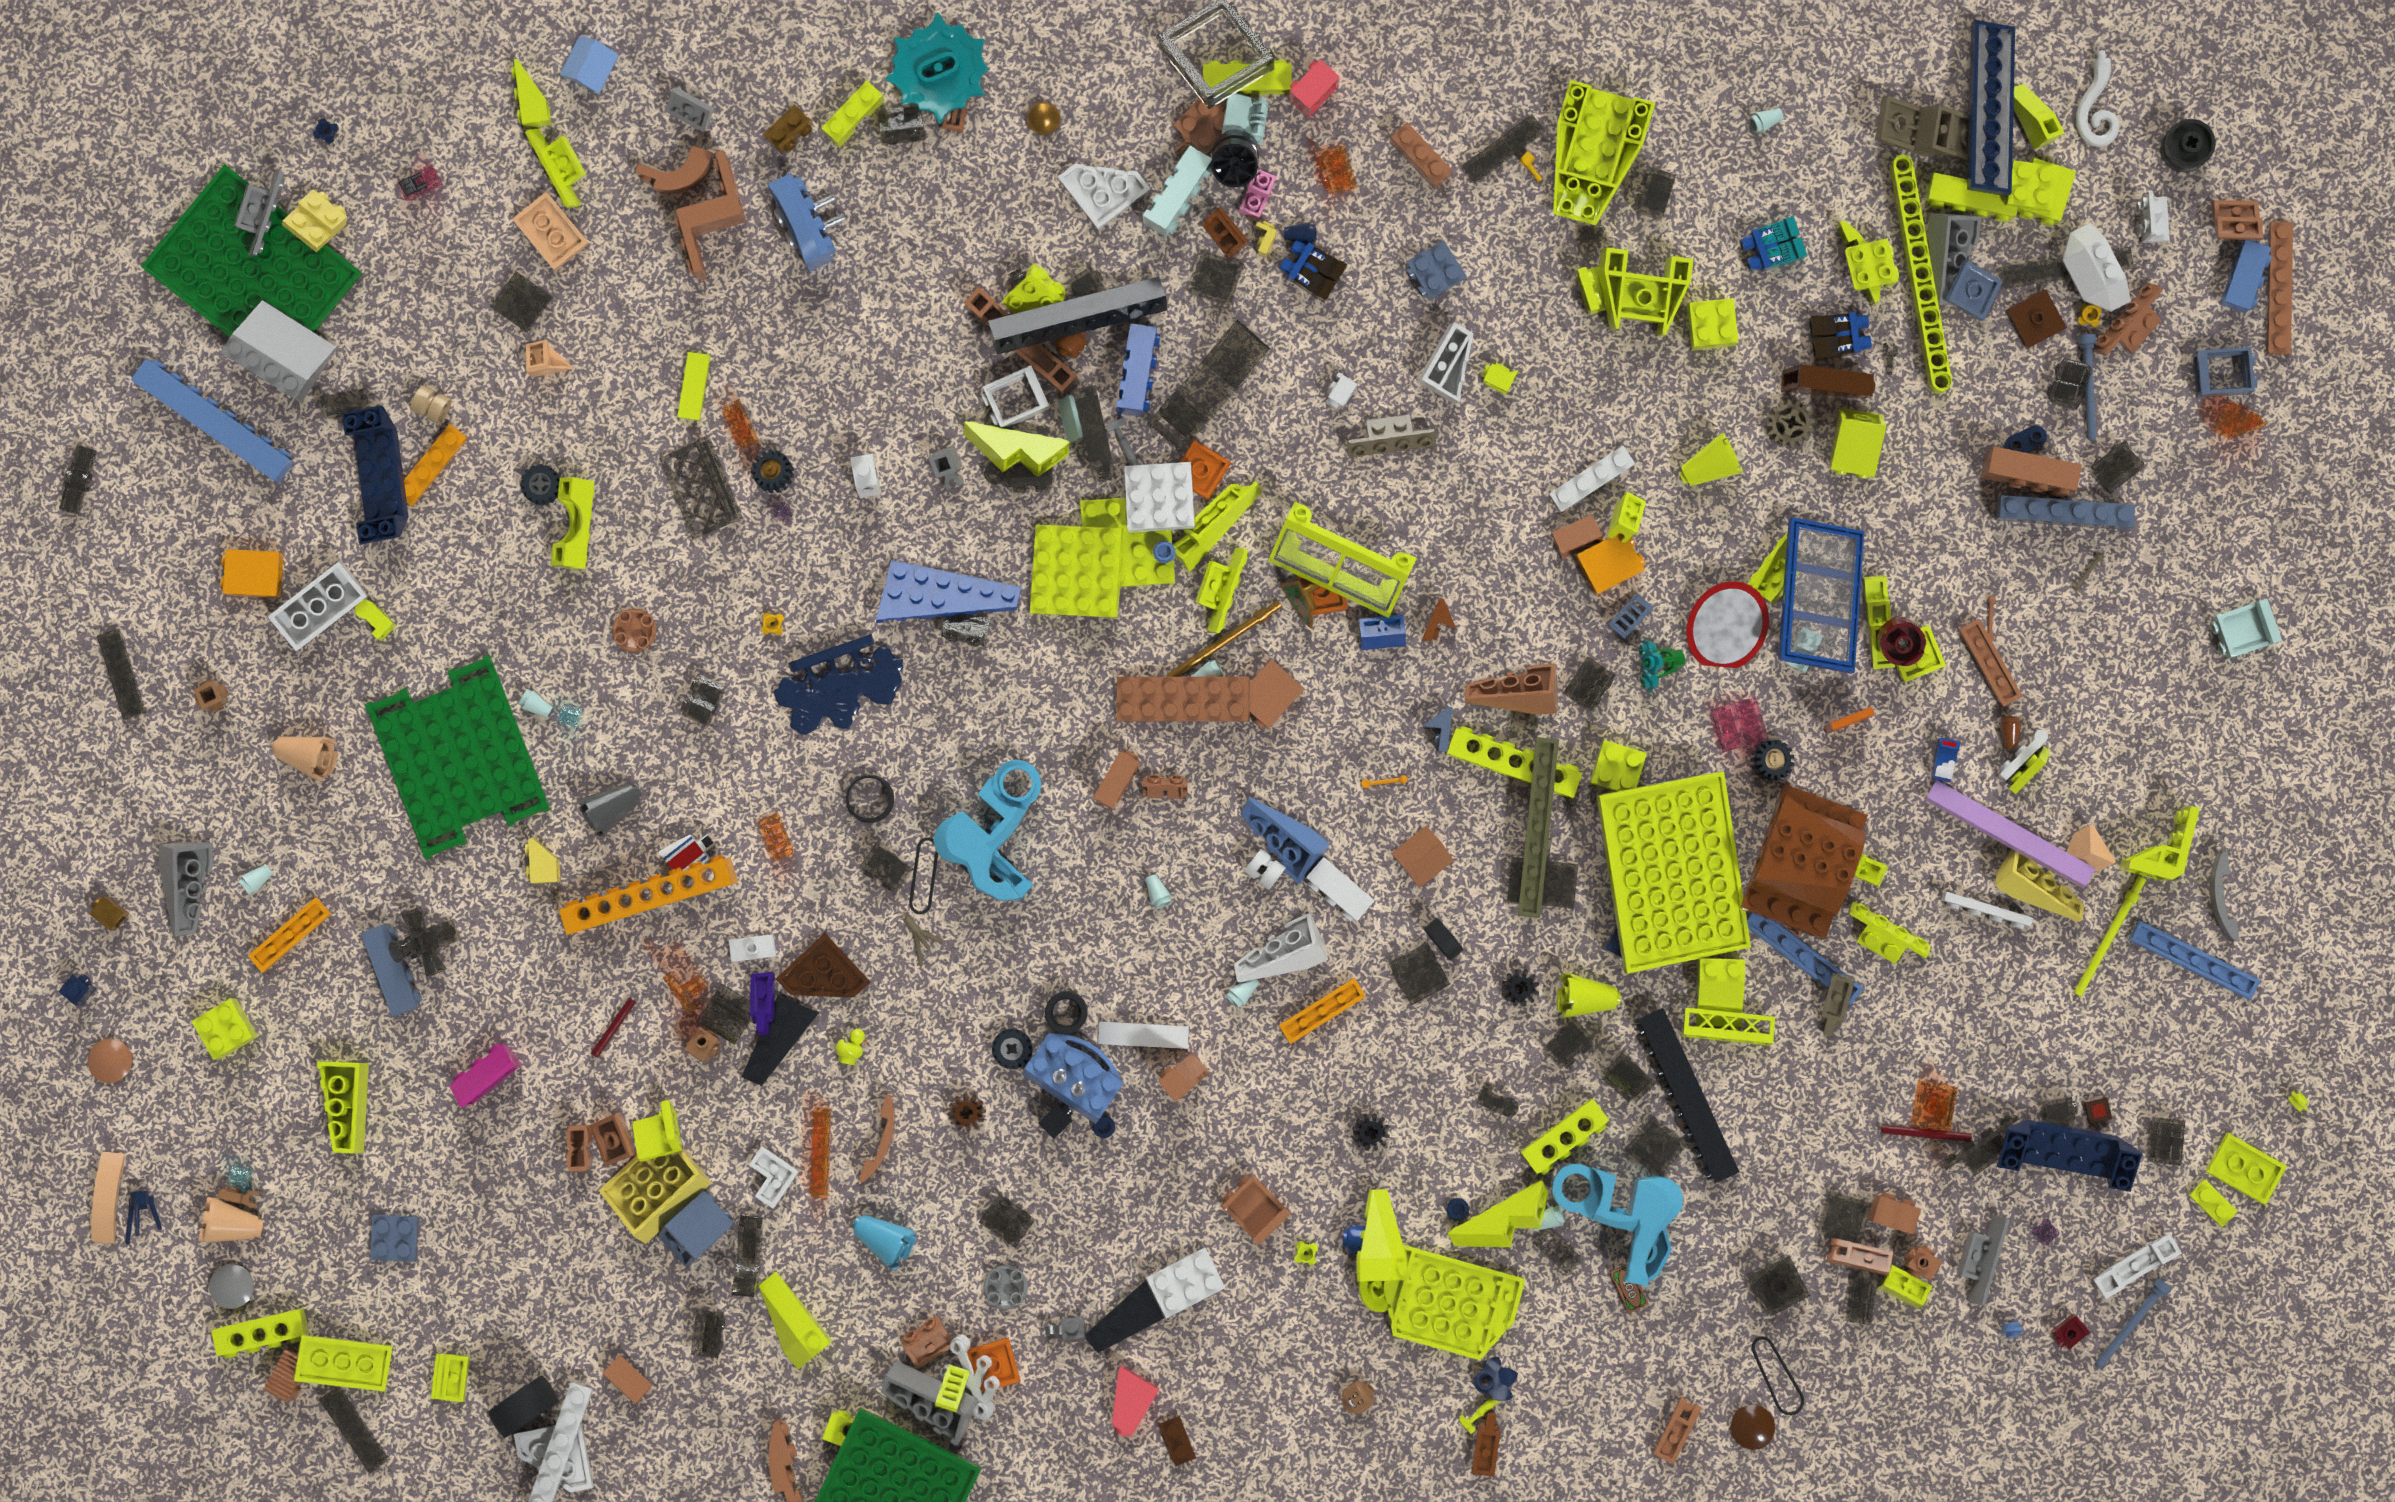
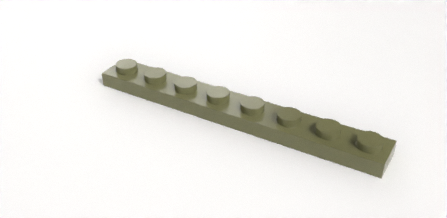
M1536 737L1517 916L1540 918L1559 739Z

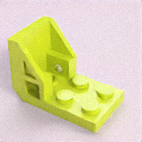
M2195 806L2180 808V811H2177L2174 816L2176 828L2175 832L2170 834L2168 845L2170 846H2152L2121 861L2119 870L2160 881L2173 880L2182 875L2185 870L2200 808Z

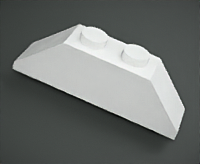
M2091 223L2071 232L2062 262L2081 299L2109 312L2131 302L2126 276L2106 238Z

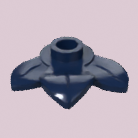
M1493 1357L1484 1363L1483 1370L1475 1376L1474 1386L1478 1392L1489 1394L1496 1401H1508L1513 1398L1512 1392L1508 1387L1515 1382L1518 1373L1510 1368H1501L1500 1357ZM1487 1379L1490 1384L1483 1386L1481 1381Z

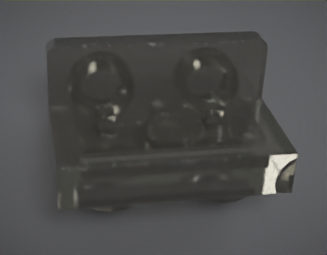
M2124 440L2122 443L2114 445L2104 457H2099L2094 461L2091 466L2092 477L2111 494L2142 470L2145 465L2129 449V443Z
M1027 467L1009 468L1007 478L1009 491H1013L1015 494L1026 493V490L1035 489V492L1049 491V488H1053L1052 467L1039 477H1036Z
M966 613L945 617L944 624L941 627V637L951 642H957V640L966 642L973 647L985 646L991 619L967 615Z
M1587 657L1563 694L1580 707L1592 711L1599 705L1604 692L1612 685L1616 674L1605 669L1592 658Z
M998 1194L979 1223L1016 1248L1035 1219L1029 1213L1014 1205L1008 1198Z

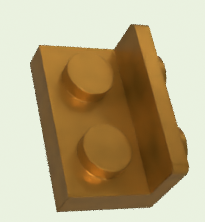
M794 104L763 136L781 154L785 151L789 153L797 145L796 141L801 136L804 138L812 131L813 128L811 126L814 124Z

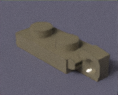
M1833 972L1821 1014V1021L1826 1022L1823 1034L1832 1036L1835 1025L1841 1026V1023H1843L1855 978Z

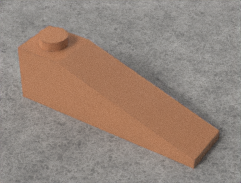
M1556 664L1533 665L1526 667V673L1516 676L1514 671L1506 673L1507 677L1497 681L1491 677L1466 684L1465 703L1529 714L1557 713L1558 685Z

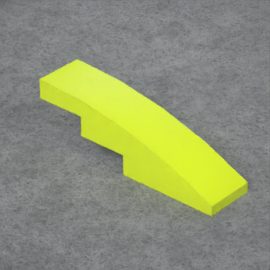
M1887 576L1863 577L1872 667L1874 670L1896 667V665L1890 663L1883 656L1877 645L1878 631L1885 622L1891 619Z

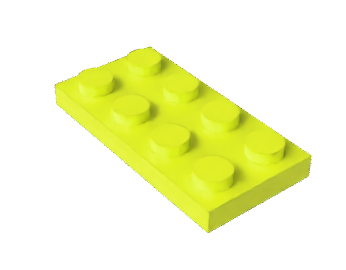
M301 1335L293 1380L385 1391L393 1347L392 1345Z

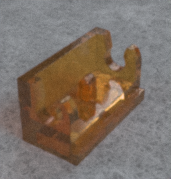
M737 399L733 402L734 404L723 406L722 413L739 450L742 451L759 443L760 440L742 401Z

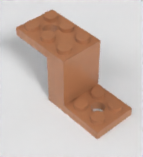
M724 150L715 152L717 159L713 160L716 172L720 178H723L719 183L724 196L676 209L677 216L674 217L677 229L680 231V234H683V237L680 238L682 248L686 255H689V259H686L688 269L692 276H696L699 281L708 279L696 237L747 222L731 164Z

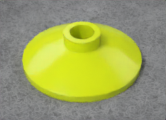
M1359 1281L1358 1290L1363 1304L1371 1311L1384 1312L1393 1306L1386 1303L1383 1287L1384 1281Z

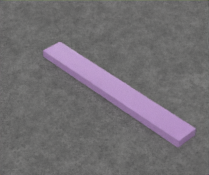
M1938 780L1935 781L1925 801L2083 889L2087 886L2096 869Z

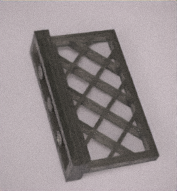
M701 437L696 442L659 458L693 540L744 519L711 438ZM697 448L700 454L697 463L687 460L689 451ZM672 458L681 460L677 472L670 470L667 464L668 460ZM685 462L695 465L691 478L681 474ZM699 468L707 471L708 477L705 484L695 480ZM679 477L690 480L686 492H682L677 488L676 484ZM694 482L704 486L700 498L689 494ZM708 488L714 490L717 495L713 504L703 500ZM688 497L698 501L694 513L686 510L685 503ZM702 503L712 506L708 519L698 515ZM716 508L724 512L726 520L720 523L712 521ZM696 517L707 521L704 529L698 533L695 532L693 527Z

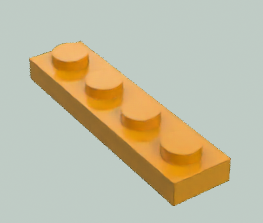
M451 424L446 427L404 479L406 501L411 507L415 505L468 439Z
M315 897L251 952L248 957L262 973H265L331 916L332 913L318 897Z
M1353 978L1287 1019L1279 1027L1289 1043L1292 1044L1359 1002L1366 995L1356 979Z

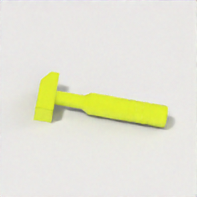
M1492 1397L1489 1398L1468 1420L1461 1414L1459 1416L1461 1425L1472 1434L1476 1431L1472 1423L1479 1417H1483L1500 1401H1496Z

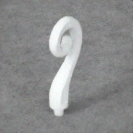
M2105 50L2096 52L2097 60L2093 61V82L2082 97L2076 112V126L2079 135L2086 143L2094 147L2109 145L2115 140L2119 132V121L2116 115L2107 110H2099L2091 118L2093 128H2097L2101 120L2108 121L2110 127L2106 134L2095 135L2088 125L2089 110L2105 89L2111 74V59L2106 58Z

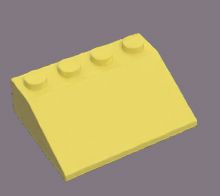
M682 1149L679 1152L642 1162L638 1160L636 1155L599 1192L631 1234L646 1244L712 1182Z

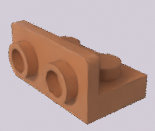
M936 1316L925 1321L916 1330L906 1333L901 1339V1343L916 1368L919 1369L949 1350L953 1338L944 1327L940 1317Z

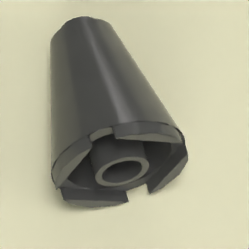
M630 783L583 797L577 801V804L581 805L579 807L581 813L591 829L595 827L597 830L595 835L600 839L640 803L639 797L642 794L636 785L631 786Z

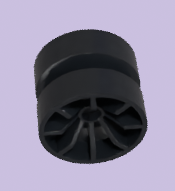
M1229 130L1221 134L1213 147L1211 169L1214 177L1221 184L1228 187H1242L1250 183L1258 169L1259 146L1257 141L1251 134L1242 130Z

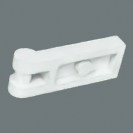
M2038 730L2033 736V742L2028 747L2023 745L2015 753L2016 759L2012 762L2007 760L1999 768L2001 773L1998 778L2003 783L2045 744L2048 739L2046 731Z

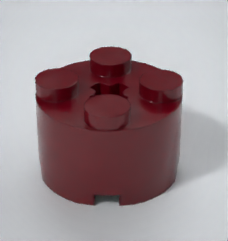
M1897 617L1888 620L1882 625L1877 633V645L1880 652L1890 663L1910 666L1922 658L1926 637L1912 620L1905 617ZM1900 639H1903V645L1899 644Z

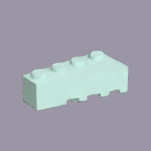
M1189 146L1176 165L1174 176L1170 175L1164 183L1162 195L1157 194L1152 201L1151 211L1147 209L1143 214L1144 225L1164 237H1167L1169 233L1173 234L1179 225L1176 222L1179 216H1184L1190 208L1189 200L1192 196L1196 197L1202 188V185H1200L1204 177L1208 179L1212 173V159Z

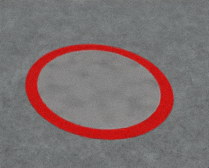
M1723 582L1707 590L1696 601L1687 622V642L1694 658L1703 666L1739 668L1749 662L1761 649L1768 633L1769 612L1766 602L1755 588L1743 582Z

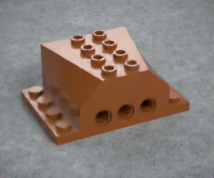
M1783 784L1740 909L1825 940L1832 919L1839 913L1850 890L1860 861L1866 831L1863 829L1868 815Z

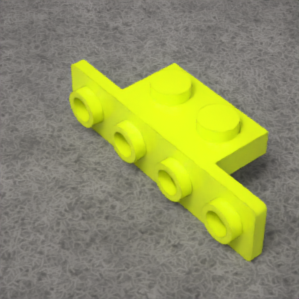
M528 129L525 131L528 142L534 148L539 157L540 164L549 175V181L555 186L560 201L567 208L580 206L581 203L571 186L584 177L586 172L566 136H561L548 145L540 129Z
M1788 532L1777 542L1774 550L1764 559L1761 567L1751 576L1748 585L1755 588L1762 595L1763 599L1772 605H1775L1783 595Z
M1245 548L1234 549L1229 567L1214 561H1209L1195 601V603L1213 610L1207 628L1208 632L1219 634L1225 626L1227 611L1233 603L1232 596L1235 588L1240 583L1242 567L1247 562L1248 550Z
M1854 901L1851 903L1848 913L1866 924L1857 938V943L1896 964L1906 948L1927 958L1931 946L1926 940L1911 935L1902 926L1892 924L1883 915L1871 912L1864 904H1858Z

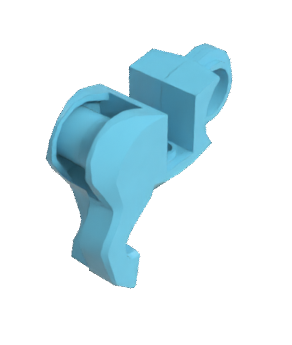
M1022 760L1007 761L999 767L994 776L988 779L978 793L983 800L1004 818L1002 822L998 819L990 828L992 833L990 835L963 811L943 821L935 831L933 842L936 852L942 859L965 865L975 889L999 901L1016 900L1019 902L1034 885L1003 858L998 850L1017 830L1030 804L1036 801L1040 794L1042 782L1040 774L1035 767ZM1013 770H1023L1031 777V789L1023 797H1012L1004 789V779ZM990 872L1003 881L1000 883L995 882L990 877Z
M1569 1164L1562 1167L1556 1173L1552 1182V1193L1555 1201L1563 1209L1572 1213L1578 1212L1599 1223L1632 1231L1633 1238L1623 1281L1649 1287L1648 1282L1660 1274L1672 1251L1666 1226L1678 1215L1683 1207V1195L1680 1186L1673 1180L1661 1176L1636 1178L1633 1182L1628 1211L1612 1206L1610 1209L1616 1175L1594 1167L1589 1168L1582 1164ZM1572 1174L1583 1175L1589 1183L1587 1197L1579 1202L1567 1200L1562 1192L1564 1180Z

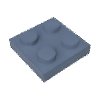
M1963 261L1945 301L1977 320L1984 321L2003 281L1970 261Z
M374 1214L372 1217L370 1260L416 1262L419 1216Z

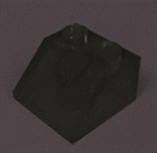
M1620 1052L1601 1071L1604 1075L1602 1080L1611 1088L1615 1085L1620 1089L1619 1095L1628 1103L1631 1100L1637 1103L1656 1084L1634 1062Z

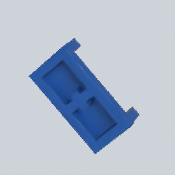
M1403 614L1391 615L1389 618L1382 616L1359 619L1361 650L1406 646Z

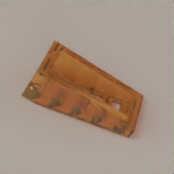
M779 812L758 821L774 862L796 854ZM777 820L778 825L766 829L765 825ZM778 829L781 830V833L772 837L768 834ZM781 837L784 838L785 841L773 845L772 841ZM787 845L788 849L776 853L775 849Z

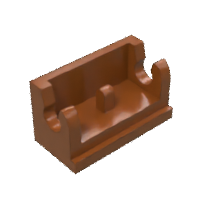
M1221 206L1204 220L1203 228L1228 259L1248 245L1247 238Z

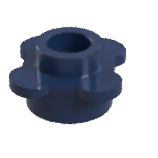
M322 118L318 121L313 136L316 139L325 140L327 144H331L334 141L335 133L339 131V126L336 123L331 124L325 118Z

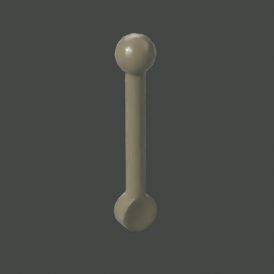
M2099 552L2095 555L2096 559L2073 588L2075 591L2079 590L2098 562L2104 559L2103 553Z

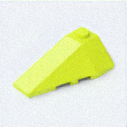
M1369 1190L1364 1215L1367 1220L1365 1231H1361L1360 1236L1363 1239L1361 1251L1357 1252L1356 1258L1357 1281L1407 1280V1257L1388 1190Z
M777 1271L759 1285L783 1352L793 1365L800 1369L833 1340Z

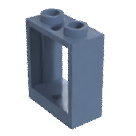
M2251 347L2199 350L2193 354L2196 398L2245 395L2254 392L2258 381L2257 376L2253 372L2256 359ZM2241 356L2243 387L2210 390L2208 359Z

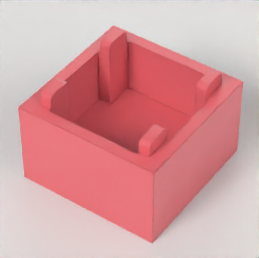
M1321 59L1317 63L1312 61L1309 65L1310 70L1299 82L1295 80L1290 85L1292 89L1290 90L1289 101L1308 119L1339 86L1340 76Z

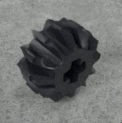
M1515 969V978L1512 974L1508 973L1506 976L1511 981H1502V984L1509 986V989H1503L1501 992L1502 994L1510 992V995L1505 1000L1509 1002L1514 997L1513 1006H1517L1519 999H1521V1004L1525 1007L1527 1004L1525 998L1533 1003L1535 1000L1530 994L1539 995L1537 990H1532V987L1539 986V982L1531 983L1535 978L1534 974L1526 978L1528 970L1524 969L1522 977H1520L1519 970ZM1522 981L1525 983L1523 986H1526V991H1521L1518 994L1515 984H1520Z
M1375 1113L1372 1115V1121H1369L1368 1114H1364L1366 1122L1363 1123L1361 1119L1357 1118L1356 1121L1361 1127H1352V1130L1359 1131L1360 1133L1353 1135V1139L1362 1138L1357 1146L1361 1147L1366 1142V1151H1369L1370 1144H1373L1374 1150L1377 1151L1378 1146L1376 1143L1379 1141L1382 1146H1385L1386 1143L1381 1138H1390L1389 1134L1383 1133V1130L1390 1128L1389 1125L1380 1126L1385 1121L1383 1117L1378 1122H1375L1377 1118ZM1371 1126L1373 1129H1377V1134L1374 1133L1376 1135L1374 1138H1371L1369 1135L1365 1136V1130L1368 1131L1367 1127Z

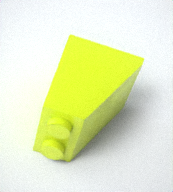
M1842 407L1838 408L1829 462L1830 469L1834 473L1840 475L1853 473L1855 476L1867 479L1869 476L1875 477L1886 431V424L1882 414Z

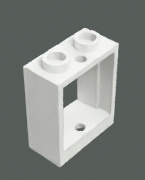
M1028 366L983 386L985 392L981 394L986 406H991L994 412L990 414L995 426L999 425L1000 428L1006 429L1050 409L1032 366ZM1027 378L1039 406L1003 421L991 393Z

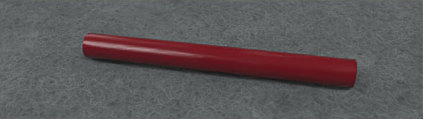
M1881 1125V1134L1971 1142L1972 1133Z

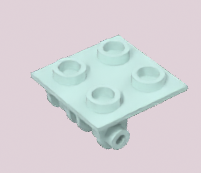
M1228 92L1222 134L1229 130H1242L1251 134L1258 145L1262 146L1269 106L1267 98L1259 97L1254 99Z

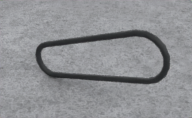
M1761 1336L1756 1338L1752 1343L1751 1349L1776 1407L1785 1415L1792 1416L1799 1413L1804 1406V1396L1773 1342L1767 1337ZM1759 1340H1766L1770 1344L1799 1393L1801 1405L1796 1411L1786 1412L1780 1407L1755 1351V1345Z

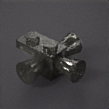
M422 907L403 913L401 917L413 934L404 940L391 941L389 943V952L392 959L399 963L411 956L412 960L422 956L426 977L447 970L435 950L461 940L453 919L426 928Z

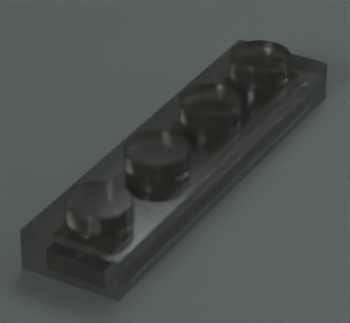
M1531 114L1463 164L1461 168L1475 185L1543 135L1545 130L1534 115Z
M115 629L97 635L123 720L146 714L121 630Z
M337 1386L319 1399L369 1474L390 1460L340 1386Z

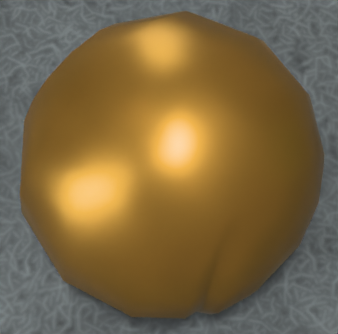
M1048 102L1034 104L1028 109L1026 115L1028 128L1038 135L1052 134L1058 129L1061 121L1059 110Z

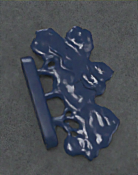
M869 634L789 662L788 666L791 672L794 673L805 669L806 675L803 680L798 681L790 677L782 678L779 688L774 690V695L779 706L794 709V713L791 715L790 727L802 735L819 729V725L825 716L830 718L834 726L850 729L853 722L852 716L856 715L860 709L859 697L865 696L876 704L889 705L892 703L896 696V690L902 682L899 672L904 668L903 659L894 657L891 650L885 646L878 647L871 658L859 655L861 649L874 645L873 636ZM846 654L851 655L854 660L853 667L846 672L838 671L834 658ZM876 659L877 664H873L871 660ZM828 661L830 670L823 677L818 678L812 672L811 666ZM860 662L862 664L867 662L873 669L871 671L864 670ZM855 666L859 668L857 672L854 671ZM809 680L811 682L810 688L806 685V682Z

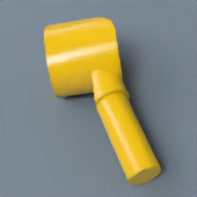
M1527 151L1520 158V163L1525 168H1528L1537 182H1539L1542 178L1532 165L1535 157Z

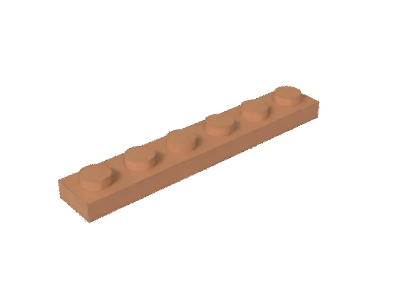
M2270 222L2269 247H2271L2269 254L2272 255V258L2268 265L2267 354L2290 355L2293 222Z

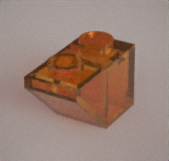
M2226 403L2221 406L2211 431L2231 440L2265 427L2267 422L2262 420V416L2259 414L2247 413L2242 411V407L2237 404Z

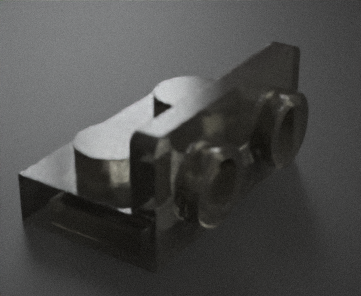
M917 106L878 111L879 129L883 145L926 140L923 111L918 110Z

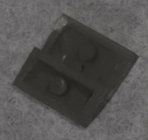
M1428 942L1388 963L1411 1006L1451 985Z
M722 984L698 1017L697 1022L735 1045L752 1021L750 1017V1000Z

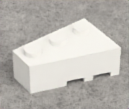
M1455 322L1449 324L1417 382L1453 404L1459 403L1473 333Z

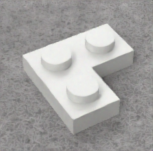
M761 1146L749 1164L767 1177L755 1197L774 1209L799 1173V1170L763 1146Z

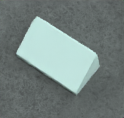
M1071 394L1059 400L1058 405L1067 441L1074 443L1082 441L1084 438L1074 396Z

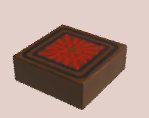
M2107 1097L2084 1102L2089 1124L2113 1119Z

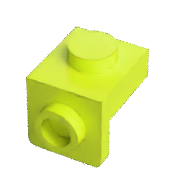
M1862 854L1854 877L1880 887L1889 867Z

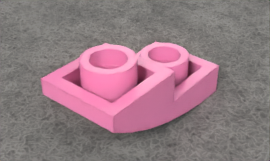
M1257 169V173L1248 186L1238 213L1259 221L1277 176Z

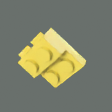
M313 189L298 202V207L283 220L282 225L317 252L344 228L347 216L341 206H334L329 202V198L325 193H317Z

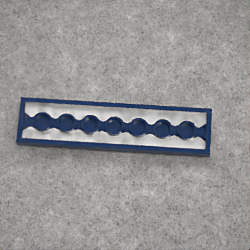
M1974 20L1971 23L1967 190L2008 197L2012 194L2015 27Z

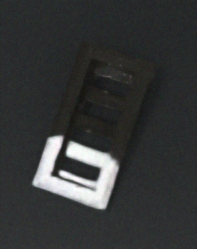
M1550 1228L1545 1229L1533 1243L1567 1276L1583 1260L1577 1252ZM1550 1234L1553 1240L1544 1248L1542 1244L1547 1240V1238L1545 1240L1544 1238ZM1558 1242L1560 1245L1551 1254L1549 1250ZM1565 1248L1567 1252L1559 1260L1556 1259L1557 1255ZM1572 1255L1574 1258L1565 1267L1563 1263Z

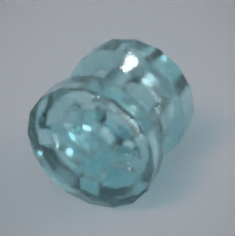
M564 704L559 715L558 724L562 726L567 724L571 728L577 729L583 708H571L569 704Z
M233 1164L228 1175L227 1184L229 1186L239 1185L241 1189L246 1190L249 1187L253 1169L250 1167L241 1168L240 1165Z

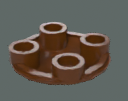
M1754 1404L1739 1408L1732 1417L1730 1426L1736 1443L1750 1450L1761 1449L1768 1445L1774 1437L1776 1429L1771 1413L1764 1407Z

